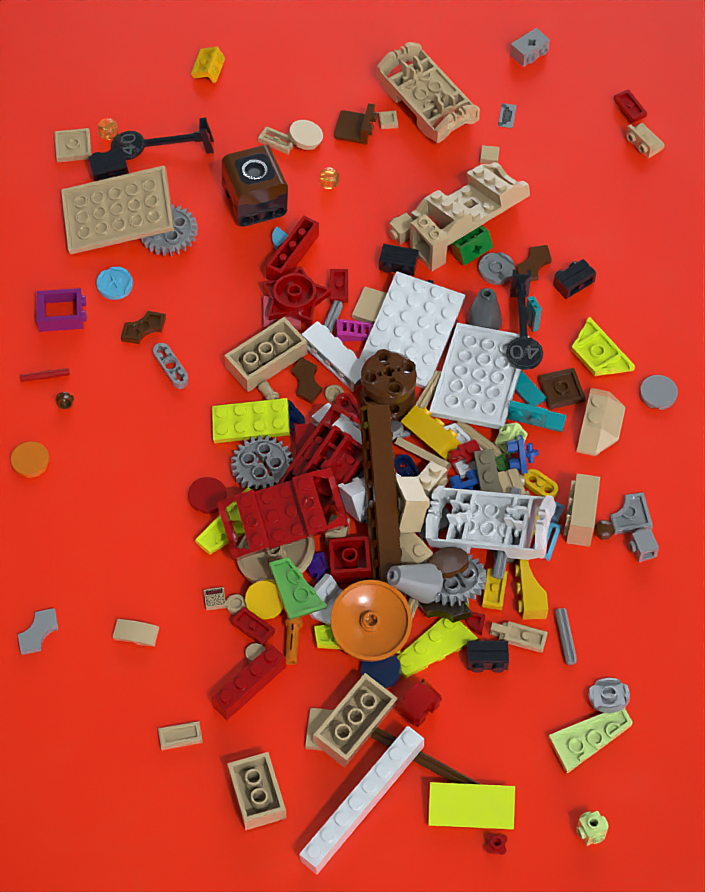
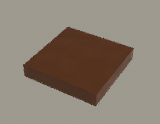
M574 368L538 376V381L543 394L546 396L549 410L585 402L586 398Z

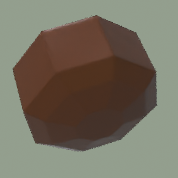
M599 520L594 528L595 536L601 540L609 539L614 533L613 524L608 520Z

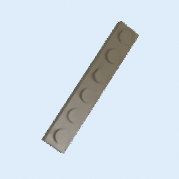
M494 450L474 451L473 455L480 491L502 493ZM491 550L493 562H495L497 550ZM507 558L506 564L513 563L514 558Z

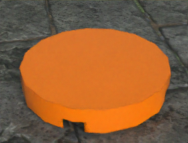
M33 441L18 445L11 455V464L14 471L28 478L44 473L50 462L49 453L45 446Z

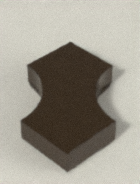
M442 600L437 603L433 601L429 604L418 602V607L427 618L443 617L454 623L472 617L471 610L464 601H461V606L457 602H454L453 606L450 605V602L442 605Z

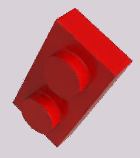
M629 89L614 95L613 100L631 123L647 117V111Z
M330 269V303H333L335 300L348 303V269Z
M243 607L231 620L233 626L263 646L275 633V628L246 607Z

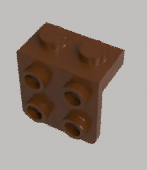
M368 103L365 114L342 110L338 118L334 138L368 144L370 135L372 136L374 130L373 122L377 120L378 112H375V104Z

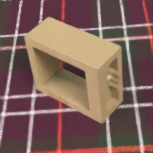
M424 214L411 222L410 248L419 250V259L432 272L446 263L448 237Z

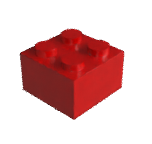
M368 536L329 539L331 576L337 585L372 580Z

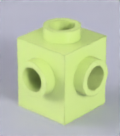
M517 422L505 424L500 428L495 444L503 452L507 453L506 441L516 439L517 435H522L525 443L528 433Z
M589 811L580 816L576 831L580 839H583L585 845L588 846L592 843L597 844L603 841L609 825L606 818L601 816L599 811L593 813Z

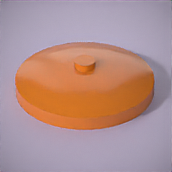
M364 580L350 585L337 597L331 611L330 626L336 643L346 654L361 661L377 662L392 657L404 646L411 632L412 614L407 600L396 588L382 581Z

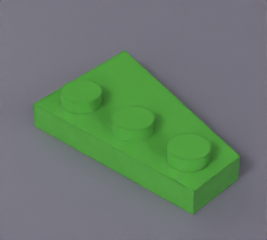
M289 557L269 563V568L289 621L327 609L328 606L319 598L314 588L303 578L302 573Z

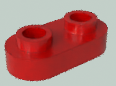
M349 393L339 394L336 397L335 404L344 408L349 413L355 414L360 420V408L353 396ZM345 402V403H347L348 405H347V406H342L341 404Z

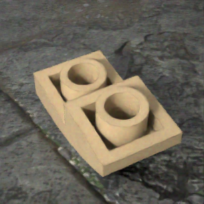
M117 619L113 639L116 641L134 642L137 645L155 646L160 627L143 622Z

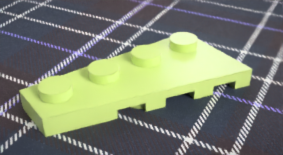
M624 708L619 712L602 713L550 734L548 739L567 774L630 728L633 722Z

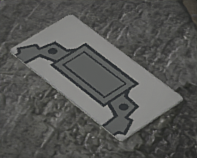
M502 103L498 126L513 128L517 105Z

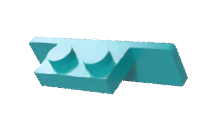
M510 400L507 419L562 432L567 416L548 411L545 408Z

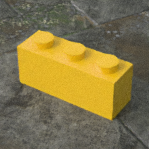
M415 405L401 422L443 459L447 460L450 456L449 452L455 450L461 444L456 438L458 435L451 428L446 430L443 427L445 424L439 418L433 419L430 417L432 413L424 406L421 409Z

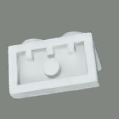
M325 574L313 588L328 607L309 615L313 619L330 625L333 605L343 590L339 588L331 575Z

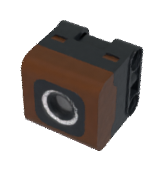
M269 145L230 153L222 158L221 184L227 197L232 199L233 211L240 226L244 227L282 217L287 213L288 185Z

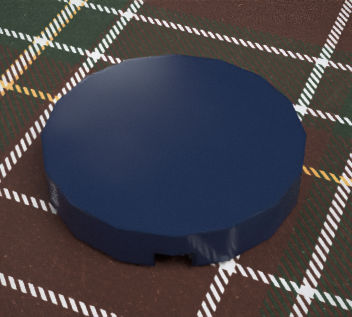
M396 655L377 662L363 661L361 676L366 673L385 689L391 688L400 679L402 667Z

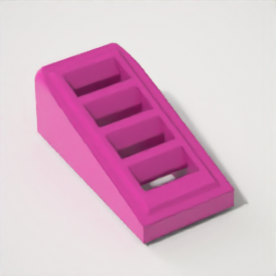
M337 319V337L342 342L367 341L374 323ZM365 329H369V334H365Z

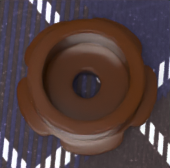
M68 392L58 394L56 396L58 407L61 409L71 408L74 396Z

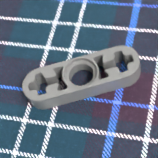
M156 344L153 348L155 360L175 388H185L189 382L187 372L167 344ZM159 351L165 352L166 358H164L162 353H159ZM168 363L176 364L173 369L166 368ZM176 373H178L179 378L183 379V381L177 380Z

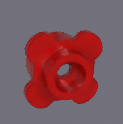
M489 833L486 837L488 840V845L485 848L486 852L504 855L507 851L505 848V843L508 840L507 836Z

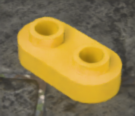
M536 469L527 470L528 473H524V486L541 497L549 495L555 498L557 496L558 486L553 480Z

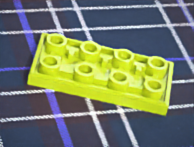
M430 782L428 825L514 829L515 786Z

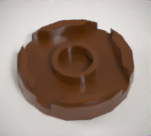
M448 547L434 553L429 563L437 566L436 568L441 571L443 578H453L455 574L459 572L462 574L469 567V558L467 552L463 549Z

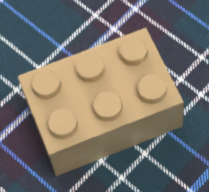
M577 474L576 480L571 481L566 513L567 519L564 528V535L567 536L566 543L590 547L595 525L600 477Z
M268 752L227 763L245 830L286 819L285 805Z

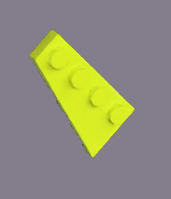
M442 618L397 656L402 667L401 675L406 679L427 668L428 665L445 659V656L462 650L463 647L467 646V641H478V638L462 622L452 623L450 620Z

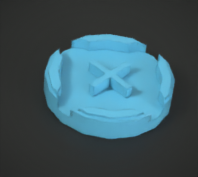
M110 267V269L103 270L98 275L96 284L98 292L103 297L118 300L126 297L132 291L133 279L128 270L122 267Z

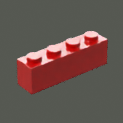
M303 215L266 264V279L278 280L283 275L293 272L318 238L319 222Z
M271 644L212 697L213 708L226 720L230 719L286 668V657Z

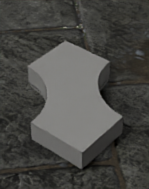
M55 608L35 612L34 622L31 627L25 632L18 634L21 655L42 651V643L46 636L59 629Z

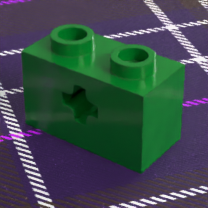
M481 225L451 243L454 258L465 266L492 249L493 243L489 230Z

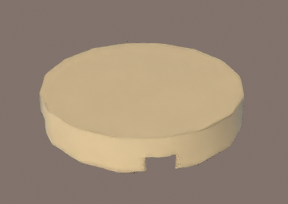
M298 120L293 122L289 128L288 136L290 141L296 143V146L301 149L313 150L323 140L321 128L312 121Z

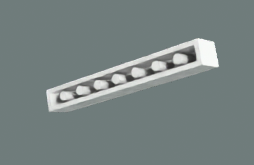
M409 726L404 729L299 854L300 861L316 874L321 871L423 749L424 738Z

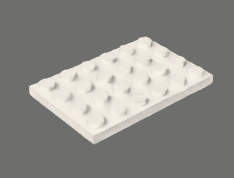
M396 272L359 360L366 362L368 358L380 349L401 353L415 363L417 372L416 386L425 389L436 371L465 300V294Z
M457 323L430 407L431 416L494 429H500L504 426L508 416L510 400L513 399L521 369H517L508 362L506 350L509 343L519 338L520 334Z

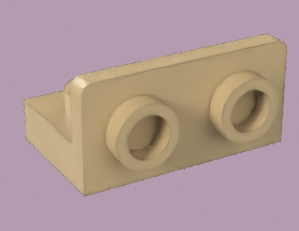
M643 123L636 127H633L631 124L627 127L626 137L628 141L633 143L647 158L664 149L665 144Z

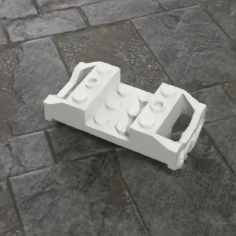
M440 485L432 493L433 501L430 502L432 507L428 510L429 514L426 517V540L430 547L440 549L457 547L466 551L467 554H470L471 548L505 551L507 558L523 560L545 558L547 534L556 508L553 496L546 495V497L454 489L445 488ZM451 503L453 507L452 513L447 514L450 522L446 540L439 539L438 525L440 518H442V509L446 504ZM538 512L539 520L536 521V516ZM535 525V549L530 548V543Z

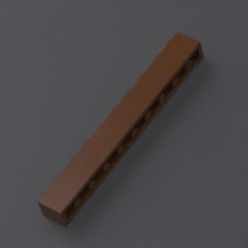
M368 404L360 408L359 412L372 580L388 583L387 573L389 569L393 566L402 565L401 531L398 524L399 510L397 509L398 492L395 485L396 471L394 470L395 453L392 446V415L389 405Z

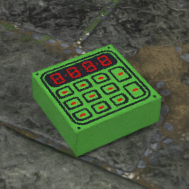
M507 452L495 458L498 472L510 470L508 459L513 458L510 453Z

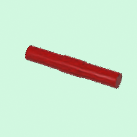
M69 368L20 374V380L25 382L68 376L70 372Z

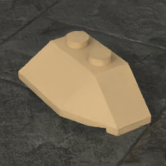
M591 388L577 453L597 456L601 451L619 440L626 407L611 392Z

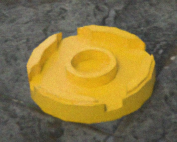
M262 579L251 584L246 592L245 602L248 610L261 619L276 617L284 607L273 580Z

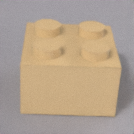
M396 477L399 529L401 533L421 532L422 525L426 520V510L430 506L429 497L426 496L424 487L421 485L418 477Z

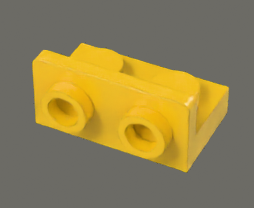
M218 46L200 49L191 72L194 79L209 77L212 83L217 82L225 61L224 54Z

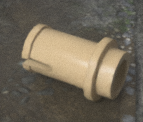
M264 381L258 386L259 391L266 398L265 400L279 399V394L272 389L268 381Z

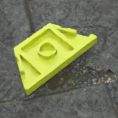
M589 317L584 328L581 329L578 338L573 343L571 351L594 376L633 371L635 365Z

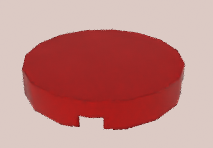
M200 478L193 482L189 488V503L196 511L203 512L204 514L215 513L219 511L216 502L227 498L226 487L216 478Z

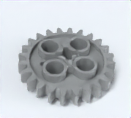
M172 204L175 231L141 238L145 248H149L150 252L155 250L156 255L163 252V256H166L167 252L173 256L175 251L177 254H180V249L187 251L186 245L191 247V241H196L195 236L198 235L196 218L193 217L192 212L188 213L187 208L182 210L181 205L175 208L174 204Z
M259 435L258 440L251 437L250 443L244 440V446L238 445L239 451L234 450L235 457H231V470H233V477H236V482H241L242 488L248 485L251 490L255 488V491L277 485L293 462L292 452L288 451V446L283 447V441L277 444L276 438L270 441L269 436H266L265 440H262L261 435Z
M469 555V567L464 573L460 574L459 572L453 578H443L442 590L440 593L437 592L435 602L437 603L442 600V605L450 602L451 606L454 605V602H457L461 606V601H465L468 604L469 598L475 600L476 594L481 595V589H485V583H487L486 570L483 567V563L479 564L478 558L473 560V555Z

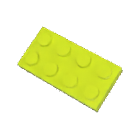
M287 398L212 406L214 443L251 440V437L258 439L259 435L262 438H266V436L270 438L290 435L289 404Z

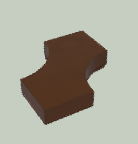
M548 245L530 247L528 259L516 265L517 273L527 274V270H531V281L538 280L539 270L552 261Z
M147 311L142 319L135 322H126L121 335V341L140 344L146 335L162 332L166 314Z
M301 357L291 370V374L299 382L296 396L313 404L322 392V387L317 384L314 378L317 365Z

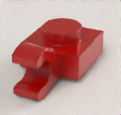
M474 439L458 445L456 450L450 451L448 460L451 465L462 460L465 464H469L475 461L474 451H481Z

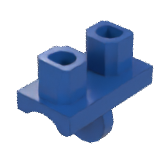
M517 435L516 439L506 441L508 453L518 452V458L508 459L509 469L516 468L524 474L528 473L526 457H528V463H534V457L539 455V450L533 449L532 443H528L527 450H525L522 435Z
M476 469L466 473L468 481L462 482L459 475L453 476L449 480L451 488L480 491Z

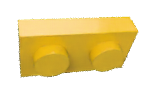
M488 568L482 607L502 610L508 571L504 572L503 578L496 579L492 577L493 569Z

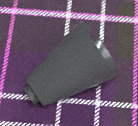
M490 288L481 289L467 312L466 324L499 330L502 326L503 317L496 293Z

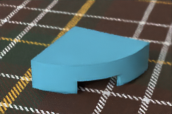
M278 227L272 233V242L276 250H278L288 236Z

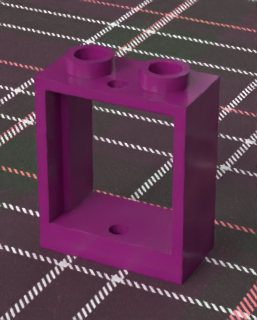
M81 288L37 291V324L39 332L84 329V321H87L86 310H83V306H86V295H82ZM77 301V315L47 317L46 303Z

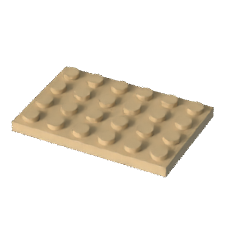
M165 166L61 189L67 244L70 254L175 231Z

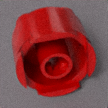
M423 678L421 682L415 683L404 694L405 701L403 703L398 702L395 709L413 726L420 727L425 722L428 712L430 711L433 714L440 707L439 703L443 700L441 698L442 695Z

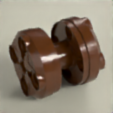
M380 349L368 358L361 370V407L368 404L389 405L390 412H397L391 413V421L400 422L415 405L414 388L417 380L415 363L401 353L386 349Z

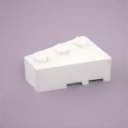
M356 477L352 479L351 483L346 485L343 483L339 484L338 488L346 511L361 523L367 518L364 477L361 479Z

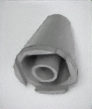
M430 563L393 566L387 573L389 585L420 603L429 604L435 601L436 598L434 597L437 592H441L443 585L441 571L436 568V565Z

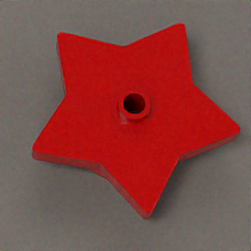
M301 266L292 273L283 275L278 280L262 282L263 289L272 300L268 312L269 320L293 317L312 325L315 306L331 295L330 288L314 283Z

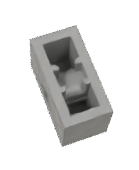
M535 28L511 43L510 56L524 67L548 52L550 39L538 28Z

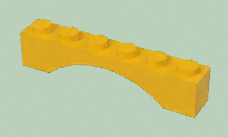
M538 512L536 516V521L539 520ZM534 525V530H533L532 538H533L534 535H535V530H536L535 525ZM517 559L518 564H515V576H519V582L516 583L517 594L521 596V600H518V612H522V620L547 619V592L534 578L528 560Z

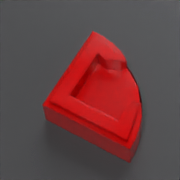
M471 612L472 617L465 619L466 624L471 631L482 636L486 615Z

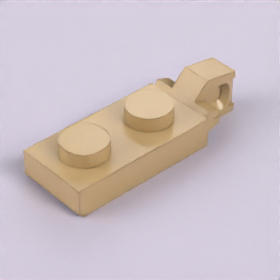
M510 621L503 623V625L492 623L490 635L498 637L500 641H508V644L543 653L548 634L546 631Z

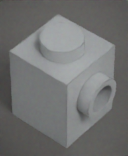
M651 528L645 530L638 529L632 533L628 543L629 549L635 554L638 562L657 557L659 546Z

